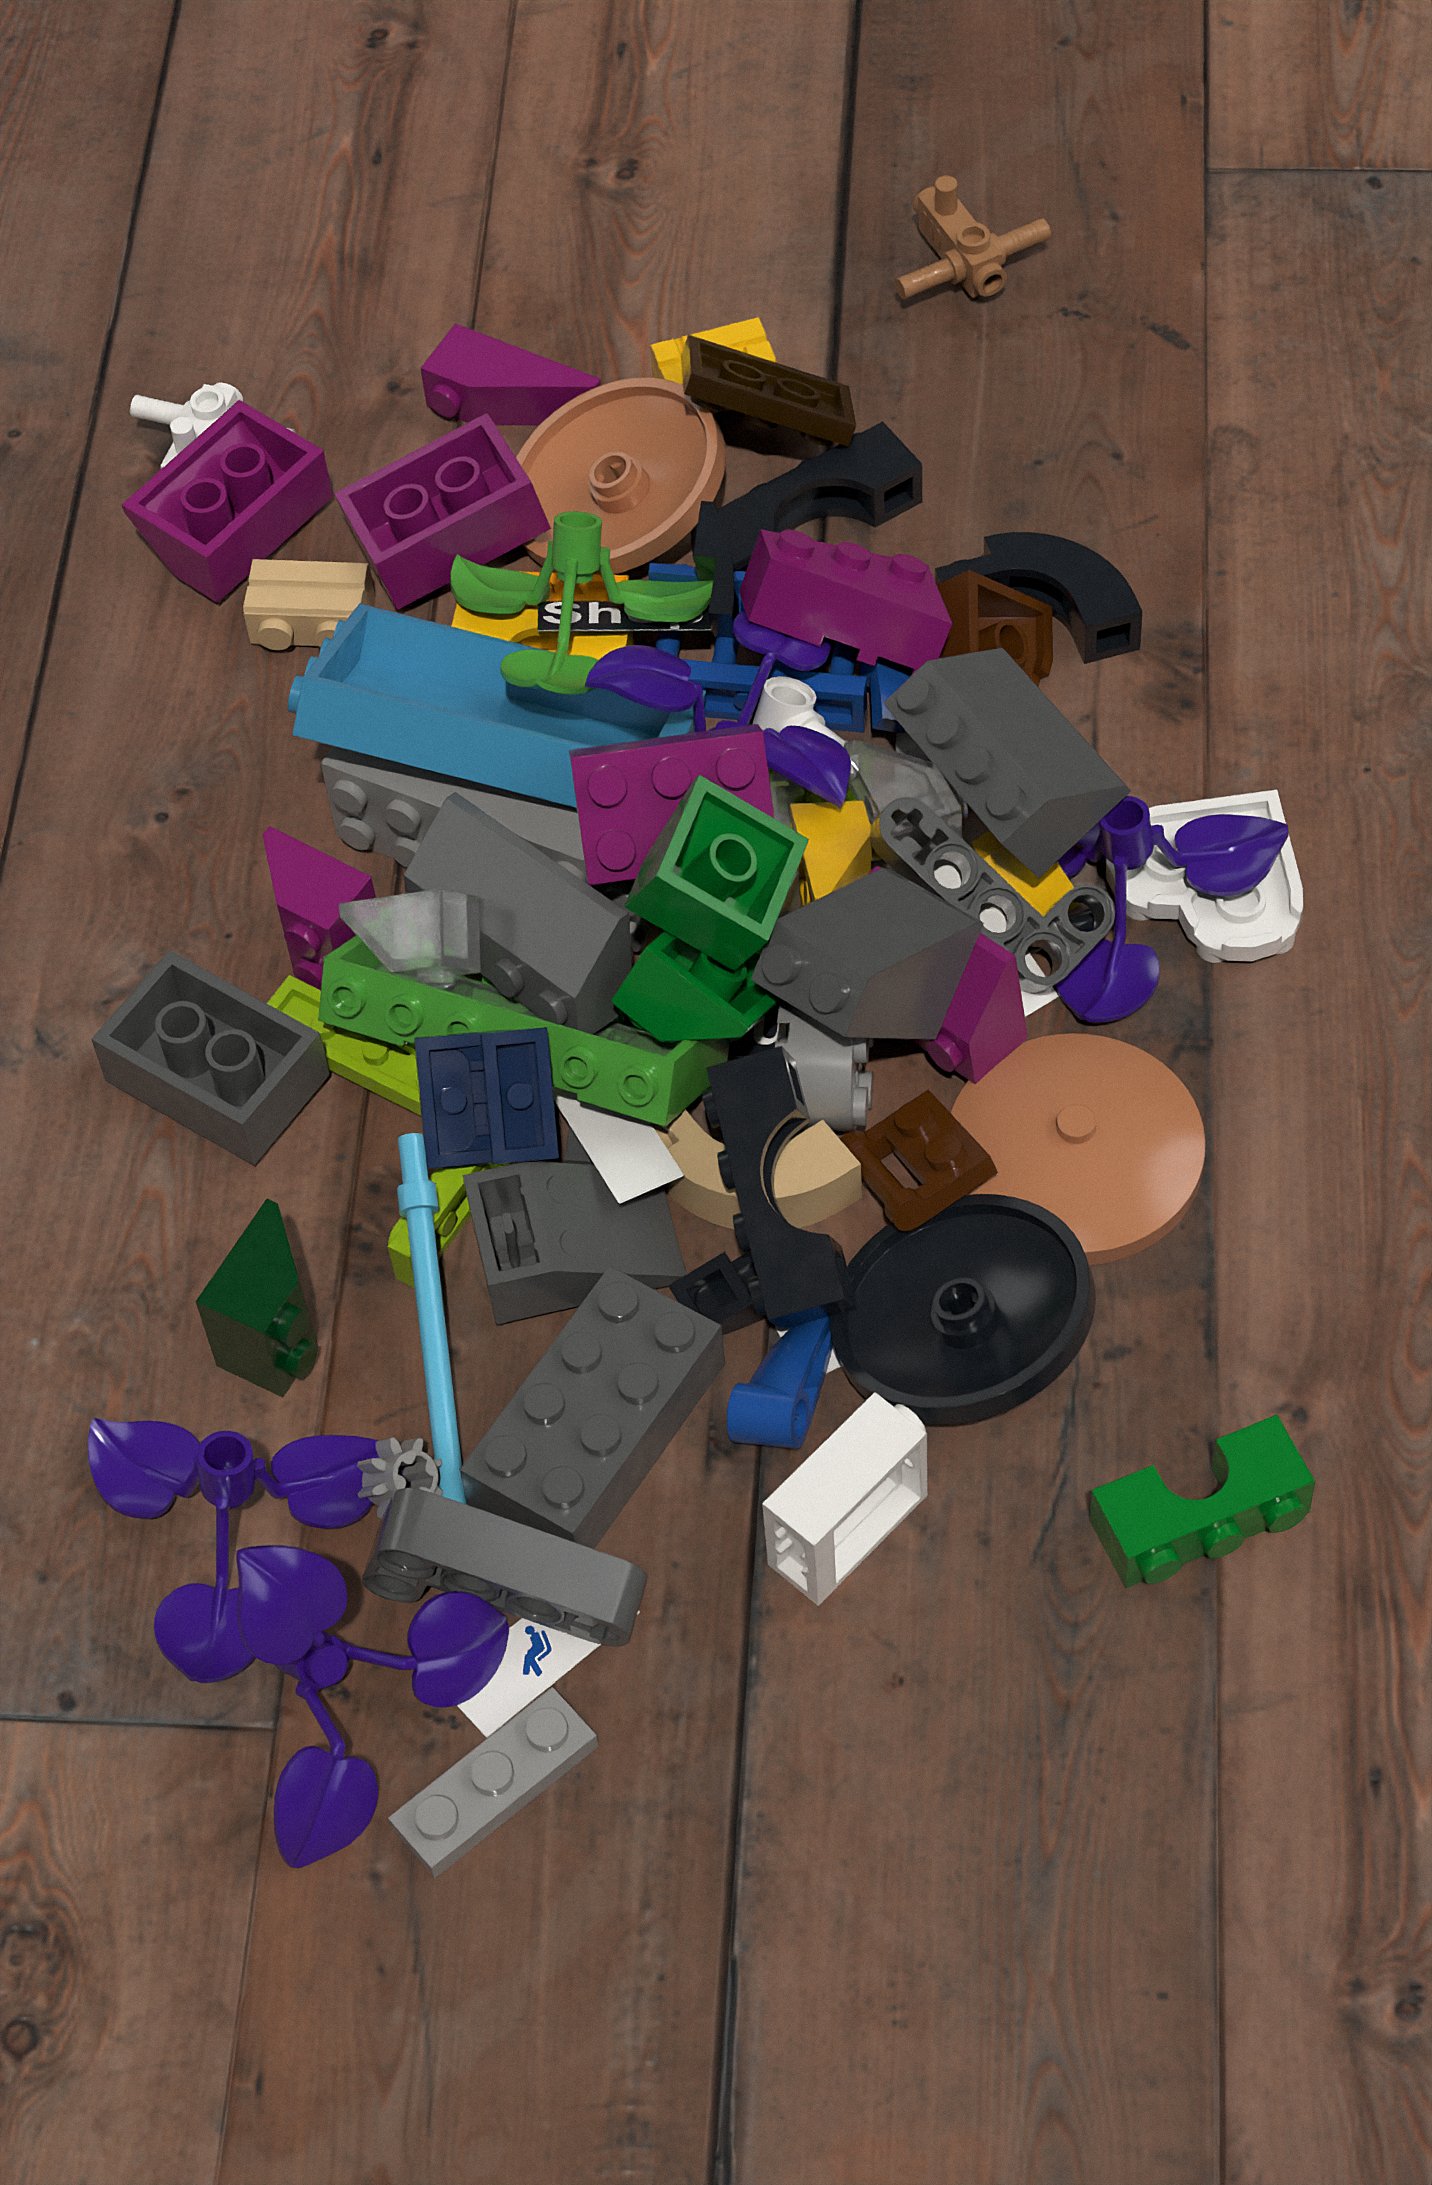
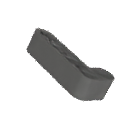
M902 797L893 800L885 806L871 825L870 839L872 847L896 873L980 920L979 912L982 904H996L1003 909L1007 917L1006 930L1000 933L991 932L983 925L980 933L1016 956L1020 988L1023 992L1033 994L1045 992L1065 978L1109 932L1114 923L1116 911L1113 900L1106 891L1098 886L1089 884L1074 887L1054 902L1041 915L928 805L917 798ZM906 819L914 828L910 831L909 836L898 841L891 832L895 829L896 824L898 825ZM931 840L936 847L919 864L914 857ZM949 860L958 866L962 874V883L959 888L951 889L939 884L933 871L935 861ZM1070 903H1083L1089 907L1095 920L1092 931H1079L1073 927L1068 917ZM1028 947H1039L1049 954L1053 964L1052 972L1049 976H1037L1029 970L1025 961Z
M415 1488L398 1489L393 1494L381 1518L362 1576V1584L367 1590L387 1600L402 1603L416 1602L421 1598L427 1586L445 1592L465 1591L477 1595L497 1610L592 1643L612 1647L624 1646L629 1643L647 1582V1575L644 1570L624 1559Z

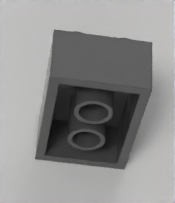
M171 950L166 953L91 1039L105 1081L252 1165L258 1162L330 1075L319 1032Z

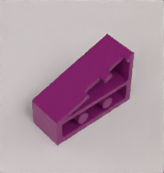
M760 530L739 590L748 621L817 646H821L823 638L827 637L860 649L856 659L858 661L875 666L876 660L880 656L913 668L912 675L926 661L939 659L952 626L951 619L931 570L920 559L907 554H896L894 557L874 554L864 547L851 542H840L838 545L814 541L808 535L795 530H783L781 533Z

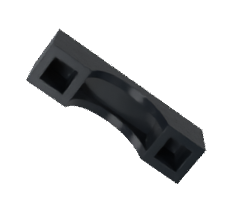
M882 421L864 432L853 434L849 447L839 444L814 458L804 460L796 468L779 477L755 486L745 495L717 509L728 536L735 571L746 572L761 529L781 533L783 530H794L804 523L824 517L852 518L876 528L923 502L922 463ZM698 523L691 530L692 554L694 552Z
M782 1046L707 1067L706 1070L711 1088L702 1091L703 1103L711 1126L713 1128L721 1127L726 1150L717 1153L718 1164L727 1189L732 1190L736 1188L741 1213L733 1215V1225L743 1253L751 1251L757 1276L748 1278V1286L757 1314L759 1316L767 1315L768 1321L784 1330L857 1309L842 1246L829 1234L808 1232L791 1225L782 1214L775 1195L774 1176L779 1156L791 1137L810 1122L795 1059Z

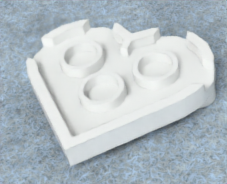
M1277 790L1159 805L1149 808L1151 826L1162 825L1164 837L1175 850V834L1177 830L1187 822L1199 817L1218 814L1246 815L1267 818L1286 824ZM1289 833L1267 876L1251 890L1233 896H1214L1194 889L1187 881L1186 866H1173L1160 849L1154 845L1151 856L1141 867L1127 870L1126 914L1130 918L1139 921L1152 918L1179 919L1187 937L1196 944L1198 955L1208 962L1218 963L1225 960L1255 961L1274 954H1283L1293 947L1295 935L1301 924L1303 914V886ZM1106 858V879L1115 896L1114 864Z

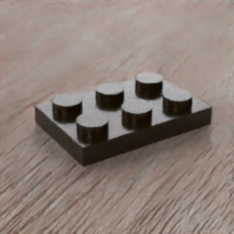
M692 335L687 336L681 353L684 395L691 396L690 399L693 403L710 411L720 412L725 407L744 413L750 422L764 428L776 429L778 425L798 430L804 439L817 445L831 446L833 442L849 447L857 425L848 385Z

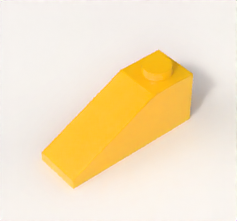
M863 800L844 801L840 809L831 802L790 804L789 828L809 839L797 868L800 881L801 907L868 875L871 871V861L881 860V857L872 847L870 839L872 824L869 822Z

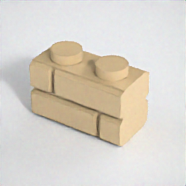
M253 559L249 575V586H247L243 606L250 643L261 644L272 650H283L290 645L319 646L321 648L325 638H333L338 621H346L359 603L374 607L375 591L370 565L368 563Z

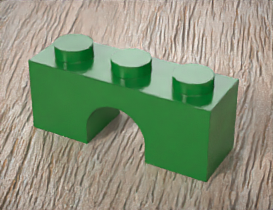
M1277 1414L1215 1440L1212 1472L1222 1489L1213 1496L1192 1500L1174 1494L1164 1484L1154 1465L1091 1490L1089 1521L1125 1588L1142 1581L1148 1584L1165 1581L1175 1575L1188 1562L1208 1555L1209 1558H1219L1228 1555L1239 1548L1245 1539L1268 1529L1272 1533L1286 1531L1300 1523L1306 1514L1310 1513L1315 1480Z

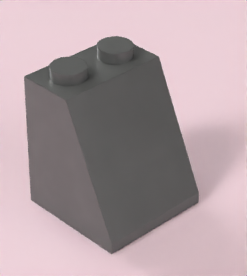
M881 868L778 918L769 941L763 947L751 980L844 1037L936 1039L984 923L893 870Z

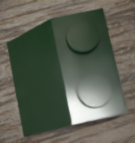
M266 1199L195 1302L216 1366L280 1397H284L295 1379H303L311 1370L317 1357L318 1345L279 1205L270 1199Z

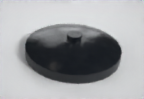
M997 1194L965 1195L911 1231L898 1230L891 1222L876 1233L857 1252L847 1266L857 1309L830 1316V1331L834 1348L845 1373L854 1387L866 1399L876 1392L893 1407L896 1404H901L909 1408L922 1423H964L991 1417L1024 1403L1043 1391L1064 1372L1077 1356L1091 1328L1096 1303L1095 1283L1081 1243L1066 1223L1055 1214L1037 1204L1012 1196Z

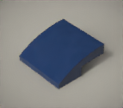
M547 1027L414 1037L427 1169L491 1162L493 1164L559 1158Z

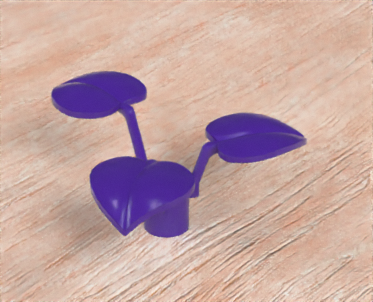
M745 611L739 613L732 626L735 638L746 648L766 655L761 662L738 721H720L716 724L715 728L709 731L747 726L775 660L777 659L785 665L800 671L817 669L828 658L831 649L829 638L824 637L821 646H817L750 622ZM642 645L620 647L600 658L587 676L585 688L606 689L640 705L660 711L682 712L693 706L695 733L706 731L703 688L699 683L689 680L691 675L690 666L682 659L666 651ZM790 725L783 728L780 732L772 728H766L763 734L768 767L821 796L840 809L846 798L851 771V759L847 750L831 737L810 728Z
M1133 796L1123 798L1058 860L1066 875L1071 877L1084 867L1087 859L1099 862L1102 860L1103 855H1105L1114 864L1116 911L1113 943L1102 938L1065 978L1055 984L1061 1000L1080 1020L1084 1019L1088 1022L1099 1023L1118 1020L1140 1009L1154 994L1160 978V966L1156 952L1147 945L1125 944L1127 870L1141 867L1151 856L1154 845L1160 849L1173 866H1186L1187 881L1194 889L1214 896H1233L1251 890L1267 876L1288 838V824L1246 815L1218 814L1199 817L1187 822L1177 830L1175 834V850L1164 837L1163 826H1151L1150 812L1146 803Z
M97 1418L92 1419L88 1435L90 1472L100 1496L113 1510L133 1518H155L164 1514L170 1508L176 1494L183 1498L192 1496L199 1482L203 1497L216 1507L215 1588L205 1584L191 1583L175 1589L162 1600L154 1619L156 1643L161 1653L190 1681H197L199 1683L222 1681L238 1674L256 1659L246 1649L238 1630L237 1602L239 1588L228 1589L230 1509L241 1506L250 1498L255 1488V1480H257L271 1497L275 1499L288 1497L289 1512L298 1522L321 1529H335L348 1526L366 1515L374 1505L368 1498L358 1497L357 1493L363 1488V1471L358 1468L357 1463L358 1461L379 1457L375 1443L379 1440L358 1436L320 1435L292 1441L273 1456L271 1461L272 1478L266 1471L264 1459H253V1450L248 1439L234 1431L215 1432L207 1436L199 1444V1441L192 1433L182 1427L166 1422H115Z
M264 1545L247 1547L236 1552L239 1577L237 1622L241 1640L254 1657L265 1663L274 1664L279 1670L299 1681L295 1692L308 1704L330 1745L329 1752L316 1746H307L298 1750L284 1767L276 1787L274 1797V1831L277 1847L286 1865L301 1868L343 1849L360 1836L371 1821L378 1795L376 1777L371 1766L359 1757H343L345 1752L344 1740L319 1699L317 1690L334 1685L340 1681L346 1672L348 1660L354 1659L398 1670L414 1669L412 1691L420 1702L434 1707L459 1705L478 1694L495 1675L506 1651L509 1625L505 1615L498 1612L477 1595L465 1591H449L438 1594L426 1601L414 1615L407 1633L408 1647L412 1655L396 1656L356 1647L348 1642H341L335 1636L324 1631L339 1621L347 1605L346 1584L342 1574L334 1564L316 1553L291 1546Z

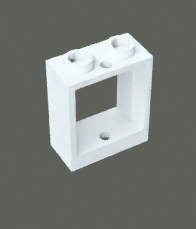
M874 1392L762 1503L768 1565L817 1606L927 1497V1433L923 1423L915 1413L901 1404H896L893 1407Z

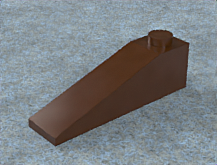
M967 570L937 584L952 622L939 658L1003 648L1039 687L1040 679L1049 676L1053 662L1052 606L971 570Z

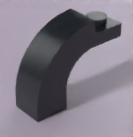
M1000 533L984 537V556L969 560H958L950 565L935 568L936 585L967 570H971L1052 606V616L1059 620L1070 632L1084 664L1140 650L1143 611L1132 588L1121 572L1108 560L1077 542L1042 533Z

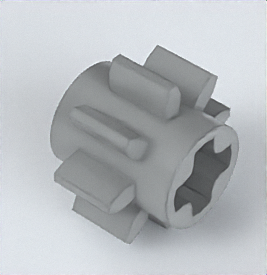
M395 1437L376 1441V1451L379 1457L358 1461L357 1463L358 1468L363 1471V1488L357 1493L358 1497L368 1498L372 1503L379 1506L377 1510L378 1519L382 1518L393 1494L398 1489L415 1488L440 1496L443 1494V1491L437 1486L438 1468L442 1465L441 1459H432L427 1453L422 1451L423 1439L421 1438L405 1440L401 1445Z

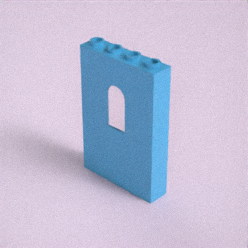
M360 603L346 621H338L333 638L324 639L318 658L310 657L304 676L296 675L291 686L287 705L288 712L296 714L293 736L576 808L569 750L695 733L693 706L682 712H666L640 705L614 692L601 688H595L583 694L567 695L554 693L543 688L531 689L513 685L501 676L500 668L503 658L509 653L520 650L542 649ZM703 690V699H705L706 691Z

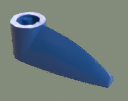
M830 1317L791 1327L767 1353L749 1383H737L734 1386L727 1409V1431L732 1442L799 1449L803 1445L815 1412L833 1349Z

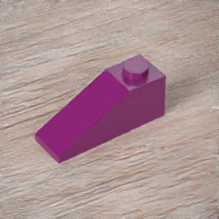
M456 323L420 368L426 406L442 416L454 417L467 423L488 413L495 425H540L552 413L570 400L601 386L600 378Z

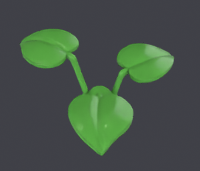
M569 511L557 514L554 517L553 541L548 542L547 556L539 576L478 565L457 554L452 565L450 586L454 598L463 607L484 613L511 614L521 611L526 604L538 605L546 601L550 597V585L548 582L553 569H556L558 579L564 581L556 653L544 650H520L509 653L501 661L500 673L507 682L519 687L543 688L554 693L575 695L587 693L595 689L592 687L585 688V682L590 670L598 661V659L590 656L567 655L575 584L590 582L593 579V573L600 568L610 601L616 604H624L626 614L651 621L684 622L699 616L708 607L713 580L693 582L627 580L616 583L609 562L610 548L601 547L602 519L587 512Z

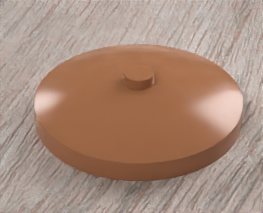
M649 377L623 379L601 385L575 397L557 409L531 434L516 457L532 482L551 527L550 530L521 544L526 552L543 566L547 556L548 542L553 541L554 517L557 514L569 511L587 512L602 519L601 547L610 548L609 562L613 574L625 572L645 564L677 544L698 523L701 501L713 502L724 475L726 464L725 441L722 431L711 411L693 403L690 399L691 396L684 395L683 385L665 379ZM600 568L593 574H601Z
M1069 1033L1054 1034L1025 1041L989 1071L979 1082L974 1084L968 1080L956 1098L951 1110V1114L991 1156L998 1171L996 1175L966 1195L997 1194L1012 1196L1047 1209L1064 1221L1074 1232L1082 1245L1089 1265H1098L1124 1259L1157 1243L1183 1219L1190 1209L1201 1184L1205 1159V1134L1200 1112L1193 1097L1181 1080L1166 1065L1149 1053L1120 1040L1091 1034Z

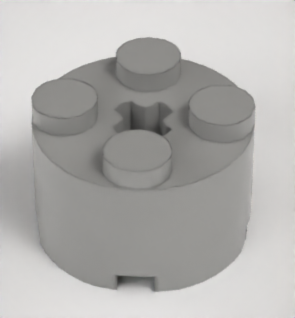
M782 1000L778 1011L777 1023H786V1038L775 1041V1047L782 1046L796 1062L810 1122L801 1129H808L821 1120H824L831 1130L854 1131L857 1125L866 1126L868 1109H872L874 1073L873 1071H863L862 1063H868L869 1047H873L874 1038L844 1037L785 1000Z

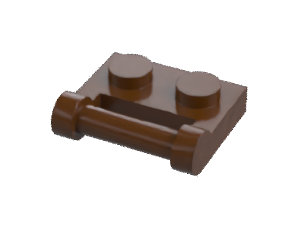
M929 1089L904 1104L897 1111L867 1131H850L840 1138L861 1163V1178L885 1204L886 1216L898 1230L911 1231L919 1227L998 1173L991 1156ZM894 1152L923 1185L917 1189L904 1188L880 1160Z

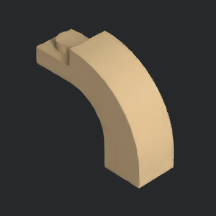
M686 1109L666 1127L650 1122L685 1175L664 1184L665 1192L684 1209L697 1217L722 1227L734 1229L733 1215L741 1213L736 1188L728 1190L725 1186L717 1158L718 1152L726 1150L725 1144L710 1137ZM824 1120L790 1139L779 1156L775 1169L774 1189L778 1206L786 1220L797 1228L810 1226L837 1214L862 1198L861 1163Z

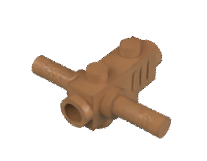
M941 176L935 181V187H929L921 191L913 203V208L918 214L919 230L939 254L941 260L896 278V290L899 296L905 300L950 281L954 285L961 283L972 298L978 295L991 296L997 293L1006 283L1007 274L1002 268L1006 257L1050 239V227L1044 218H1040L999 236L995 233H990L985 225L975 221L957 198V180L952 176Z

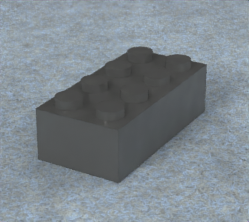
M609 1266L459 1471L467 1505L595 1549L724 1367L725 1356L722 1326Z

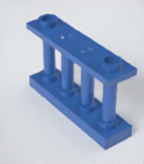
M650 563L648 574L651 581H706L699 580L696 567L684 564L669 565ZM735 571L738 592L746 573L744 571ZM739 594V613H741L745 609ZM659 630L655 648L677 657L683 630ZM717 637L712 662L682 659L691 668L689 680L699 683L703 690L706 691L704 711L707 718L738 720L759 670V666L736 664L740 644L736 638ZM835 641L829 673L794 670V668L785 665L779 660H775L767 680L779 676L800 680L814 690L817 698L813 710L824 717L827 728L830 730L865 732L868 715L867 677L853 676L858 648ZM760 697L749 722L754 721Z

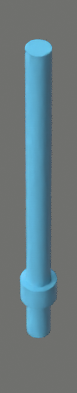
M409 1133L398 1137L403 1184L397 1187L399 1214L407 1218L434 1459H441L442 1465L438 1468L437 1486L443 1491V1497L466 1504L465 1492L459 1471L462 1467L433 1221V1214L439 1211L436 1184L429 1181L424 1136L419 1133Z

